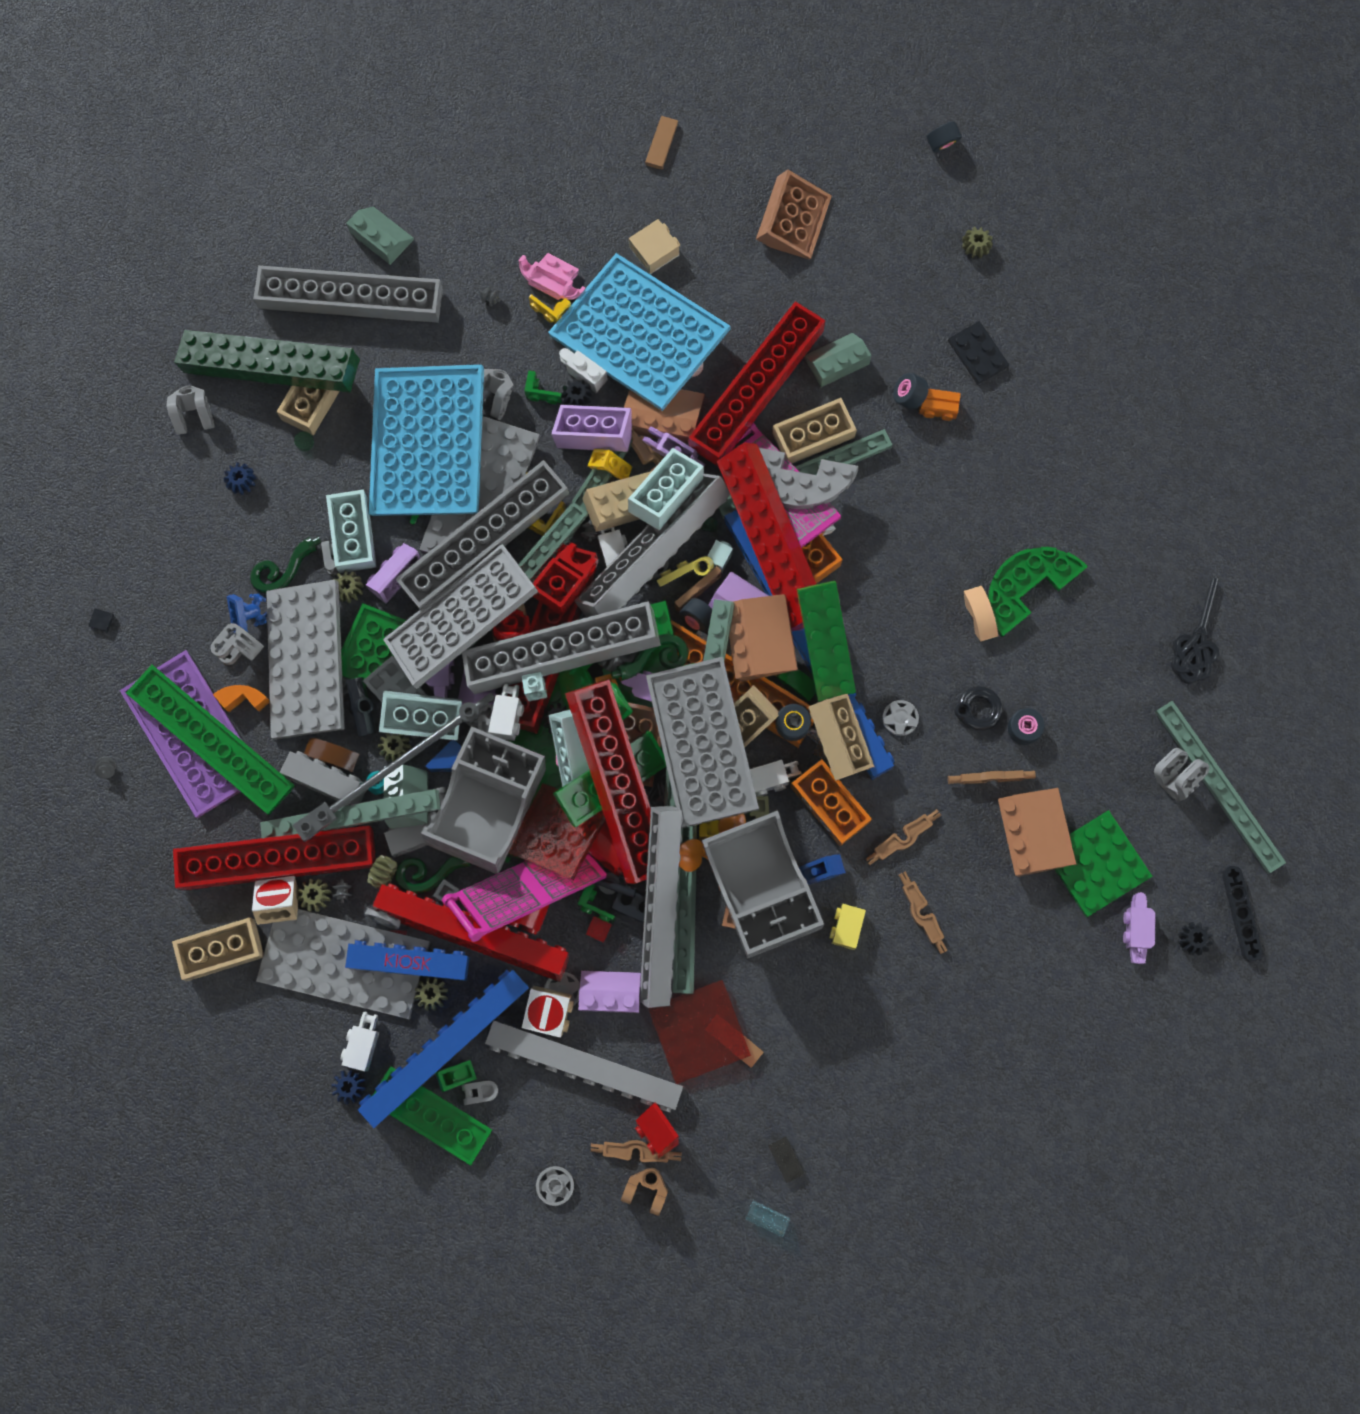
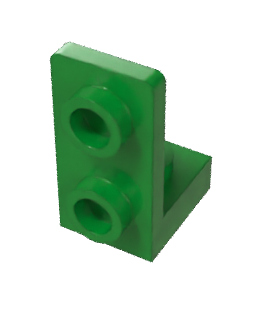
M528 370L524 390L526 398L534 402L542 400L549 404L562 403L561 393L538 390L539 379L536 376V372Z
M593 884L585 887L578 902V905L581 906L580 910L590 915L594 912L599 915V919L608 923L610 920L615 921L616 917L588 904L589 901H594L597 891H595L596 887Z

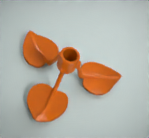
M740 814L720 819L718 822L719 833L745 824V815ZM689 839L680 844L679 853L681 859L679 867L682 870L693 872L701 865L702 857L708 859L702 840Z

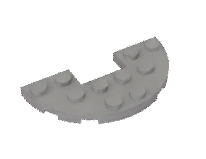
M759 448L782 504L787 508L809 509L822 503L827 504L838 498V495L845 489H848L858 473V466L821 459L817 475L782 469L786 458L785 452Z

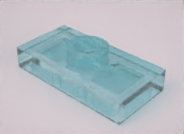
M754 1200L746 1216V1220L781 1237L784 1236L790 1220L789 1217Z

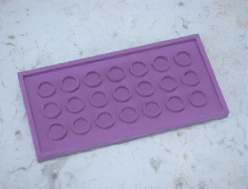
M187 650L157 667L158 670L241 739L221 704L213 696V691ZM136 681L120 690L196 818L201 817L241 792L126 694Z

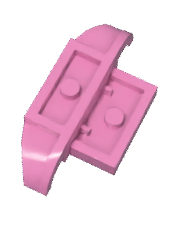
M549 253L539 263L535 262L533 265L527 261L524 255L519 259L520 271L527 279L528 284L557 300L561 298H566L567 300L576 299L585 290L583 286L581 289L572 287L573 280L578 275L579 269Z

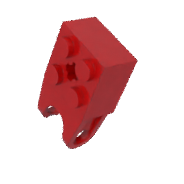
M574 543L569 544L555 558H552L533 582L538 590L533 597L561 616L565 614L586 587L598 565V559L595 557L583 564L573 562L572 559L577 550V545Z

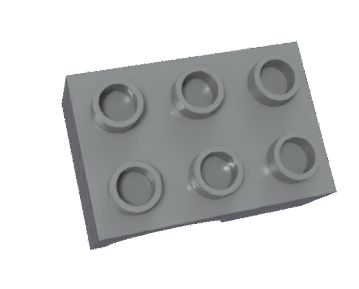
M471 726L453 764L449 787L440 806L441 810H438L430 825L424 826L421 832L425 844L498 874L546 771L545 757Z
M778 811L702 840L703 848L747 959L823 928V920L807 881L803 877L790 849Z

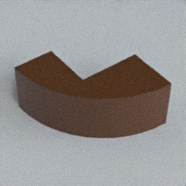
M315 738L309 739L304 754L313 760L318 759L348 772H353L359 754Z

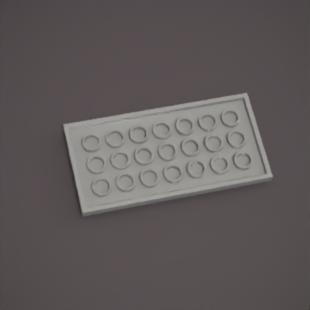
M482 416L479 511L526 475L539 442L540 434ZM476 514L432 515L419 550L428 553Z
M501 544L383 640L411 684L417 689L530 599L538 590L505 546Z
M329 580L267 591L271 739L276 740L344 730L339 582L337 580Z
M723 657L646 675L676 808L682 810L683 822L681 823V828L759 810Z
M298 909L297 920L274 922L272 924L256 981L410 1019L415 1002L414 997L417 994L415 988L419 987L421 976L345 968L348 943L354 944L355 940L366 941L368 946H374V942L385 943L387 948H394V944L404 945L407 950H413L414 947L426 948L425 951L428 952L430 941Z

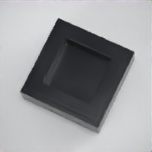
M94 608L88 626L108 632L114 614Z

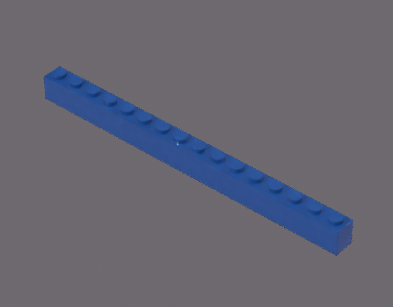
M736 509L724 516V522L763 591L768 596H773ZM804 629L792 631L794 645L812 674ZM856 693L849 694V699L874 767L866 769L873 780L894 767V759L890 752L887 753L883 747L885 743L881 736H877L874 732L875 726L871 719L868 720L864 714L866 711L862 703H858L855 699Z

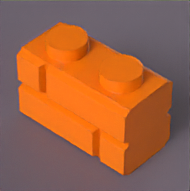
M928 389V395L920 406L919 414H922L925 418L942 417L945 421L956 419L961 394Z

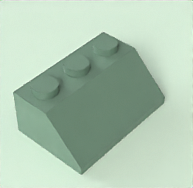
M375 207L358 210L346 223L351 235L390 265L414 240L411 235Z
M851 333L805 355L804 358L820 387H823L869 365L871 354L864 341L854 333Z
M403 764L384 778V799L428 791V771ZM428 812L388 819L385 822L390 829L428 824Z

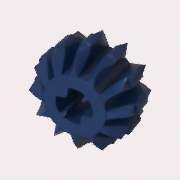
M236 463L234 468L229 465L230 471H225L224 474L227 477L223 478L226 488L232 490L233 494L239 491L243 495L244 490L250 492L249 487L255 486L253 482L256 480V476L253 474L254 470L248 468V465L245 463L242 466Z
M349 1070L348 1074L345 1071H341L342 1078L339 1076L334 1077L338 1084H331V1087L337 1088L336 1091L332 1092V1095L339 1094L338 1102L344 1099V1104L348 1105L350 1100L353 1104L357 1103L356 1096L363 1098L359 1091L366 1090V1087H361L360 1085L365 1082V1079L358 1080L361 1075L359 1072L354 1075L353 1070ZM347 1082L348 1084L353 1085V1087L350 1088L351 1092L345 1090V1087H347Z

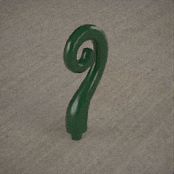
M319 536L314 539L308 537L296 546L285 573L274 583L264 584L260 580V573L266 568L270 569L271 572L268 574L267 579L274 581L279 575L278 566L269 560L257 563L250 574L253 588L267 594V591L282 589L288 586L297 573L302 560L307 555L316 551V546L321 544L322 541Z
M659 635L661 645H674L679 652L678 659L671 662L668 660V655L672 652V649L670 647L663 648L659 653L661 665L669 670L685 665L689 656V649L685 641L676 635ZM659 646L642 650L632 662L617 666V670L611 671L612 679L619 678L620 681H624L636 676L643 669L653 651Z
M451 856L431 879L421 884H412L405 877L407 868L410 866L418 868V872L412 876L414 881L424 879L427 868L421 859L408 858L398 865L395 872V881L405 892L408 890L416 894H423L436 888L452 871L470 867L471 863Z

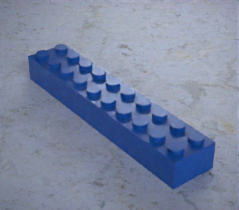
M506 970L498 977L500 980L495 986L493 984L489 985L483 991L485 995L480 1000L476 997L468 1004L470 1007L465 1013L459 1012L453 1018L454 1023L450 1027L445 1025L437 1032L438 1038L434 1041L429 1039L422 1046L424 1050L419 1055L414 1053L406 1060L408 1065L404 1068L398 1067L391 1074L392 1079L388 1083L384 1080L375 1088L376 1093L373 1096L369 1094L359 1102L361 1107L358 1111L373 1128L529 988L514 970L511 972Z

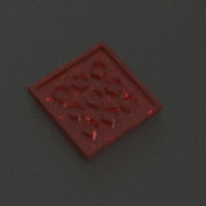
M542 783L521 823L508 854L574 881L606 819L603 810H601L579 826L573 827L553 794L559 789Z
M723 980L694 990L693 994H684L670 1000L669 1006L648 1008L676 1084L751 1056Z

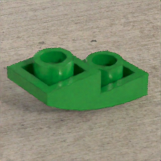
M799 669L778 674L776 677L789 690L793 689L805 702H809L816 694L814 681Z

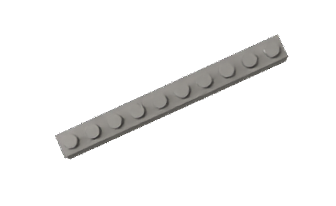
M674 806L651 807L639 1002L648 1008L669 1006L670 998L672 997L671 979L673 978V947L676 937L677 883L679 881L678 868L681 859L679 853L682 841L681 823L683 822L682 810Z
M493 1021L485 1043L490 1045L489 1049L500 1053L502 1049L509 1052L507 1056L518 1060L520 1056L528 1058L526 1062L538 1066V1063L545 1064V1069L555 1073H557L558 1069L565 1071L564 1076L576 1079V1076L584 1078V1083L593 1086L595 1082L602 1084V1089L614 1092V1089L622 1091L621 1096L630 1099L634 1095L641 1098V1103L651 1106L652 1102H656L660 1105L659 1108L667 1112H671V1109L676 1110L683 1086L496 1021Z

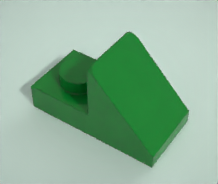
M470 1060L436 1072L442 1092L477 1079Z

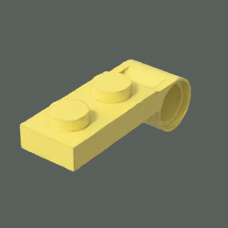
M703 556L690 563H687L685 560L676 565L677 570L671 572L669 569L661 573L662 578L658 579L657 582L661 587L693 569L698 575H706L713 570L714 562L708 556ZM701 561L707 563L708 569L706 571L700 568Z

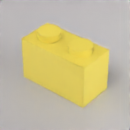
M842 904L841 908H837L834 917L837 920L836 927H832L829 936L832 939L831 944L855 950L866 910Z

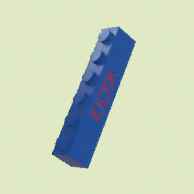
M355 940L354 944L348 943L345 968L467 981L470 957L465 956L463 951H453V954H445L443 949H433V952H426L424 947H414L413 950H407L404 945L394 944V948H387L385 943L374 942V946L366 945V941Z

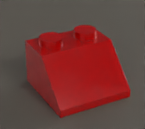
M656 1102L636 1120L637 1127L635 1130L641 1139L643 1137L648 1142L646 1147L652 1155L656 1154L660 1158L679 1145L678 1134Z

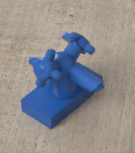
M234 594L227 596L232 624H237L248 632L247 620L255 618L256 622L253 624L255 627L267 622V612L262 615L259 607L260 601L265 602L266 598L260 594H250L249 597L253 598L252 604H247L243 602L242 598Z

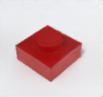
M593 917L586 935L604 943L612 924Z

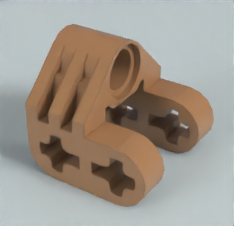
M648 1168L630 1176L621 1201L630 1205L640 1182L644 1187L658 1190L649 1213L659 1216L668 1193L660 1172L656 1168ZM648 1173H654L657 1176L655 1183L647 1182L646 1175Z

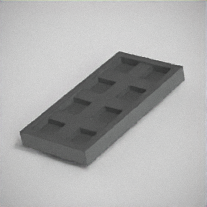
M393 655L363 680L381 702L384 691L427 695L421 687L416 689L411 684Z

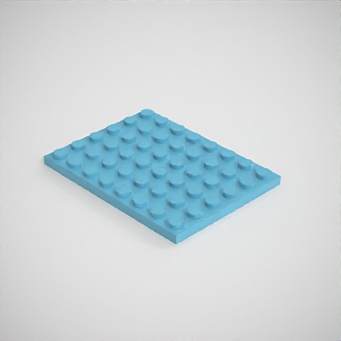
M616 253L551 328L548 334L572 352L580 351L606 370L608 376L663 411L730 331V325Z
M483 365L375 368L369 515L477 514L479 512Z

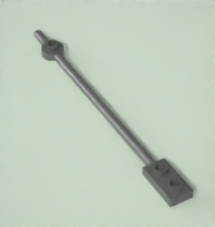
M490 693L475 704L471 702L464 703L460 707L459 715L332 806L329 807L324 802L292 826L302 840L306 842L338 818L334 813L462 722H475L479 718V710L495 700V697ZM467 709H472L470 715L465 713Z

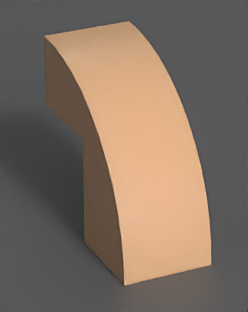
M979 586L965 590V606L973 617L975 634L980 642L998 637L994 613L983 587Z

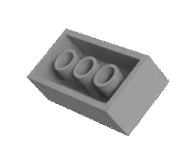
M290 751L280 770V773L287 779L336 801H339L364 783L354 775L350 774L347 777L342 770L332 766L329 769L324 762L318 759L312 761L308 755L297 751L296 754ZM366 791L349 802L347 806L361 803Z

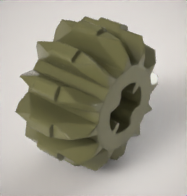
M974 226L972 231H966L962 238V249L966 250V255L971 253L972 258L976 255L981 258L983 254L987 255L993 246V238L989 236V230L984 232L982 227L977 230Z
M344 571L343 576L337 573L339 579H332L339 582V600L341 602L346 599L348 603H351V598L358 600L356 595H363L361 588L364 587V584L361 583V577L356 576L355 572L352 571L349 574L348 571Z
M386 733L387 738L381 737L380 740L383 743L378 744V748L383 749L380 751V755L385 756L386 761L392 758V762L405 754L406 750L412 748L410 744H407L410 741L409 737H405L404 734L398 735L393 733L391 735ZM397 743L399 747H395V750H393L391 747Z
M379 856L370 869L367 879L368 883L377 889H380L382 884L388 886L397 870V862L387 856Z
M309 879V885L303 882L302 886L305 889H298V892L303 895L297 898L298 901H303L301 907H307L309 912H312L313 908L316 912H319L320 905L326 908L325 900L331 901V898L326 897V895L332 893L331 890H325L328 884H322L320 879H317L316 882L313 879ZM314 891L318 893V895L315 896V899L311 898V896L314 895Z
M427 977V984L422 981L419 982L422 989L415 988V991L419 992L420 995H416L414 998L415 1000L422 999L418 1006L422 1007L425 1004L426 1011H429L430 1007H432L433 1011H437L436 1004L443 1007L444 1004L441 1002V999L448 1000V997L443 996V993H447L448 989H441L445 983L442 981L438 984V978H434L433 982H431V979ZM431 989H433V992L436 993L435 998L431 997L432 999L429 1000L430 996H428L427 993L428 991L431 992Z

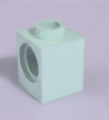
M716 540L708 554V557L714 562V568L718 566L721 573H723L732 556L733 548L725 541L719 542Z
M541 672L522 676L524 694L528 701L547 698L545 680Z

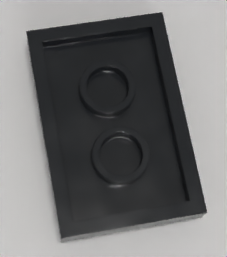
M980 321L948 339L949 344L977 385L1009 367V363Z

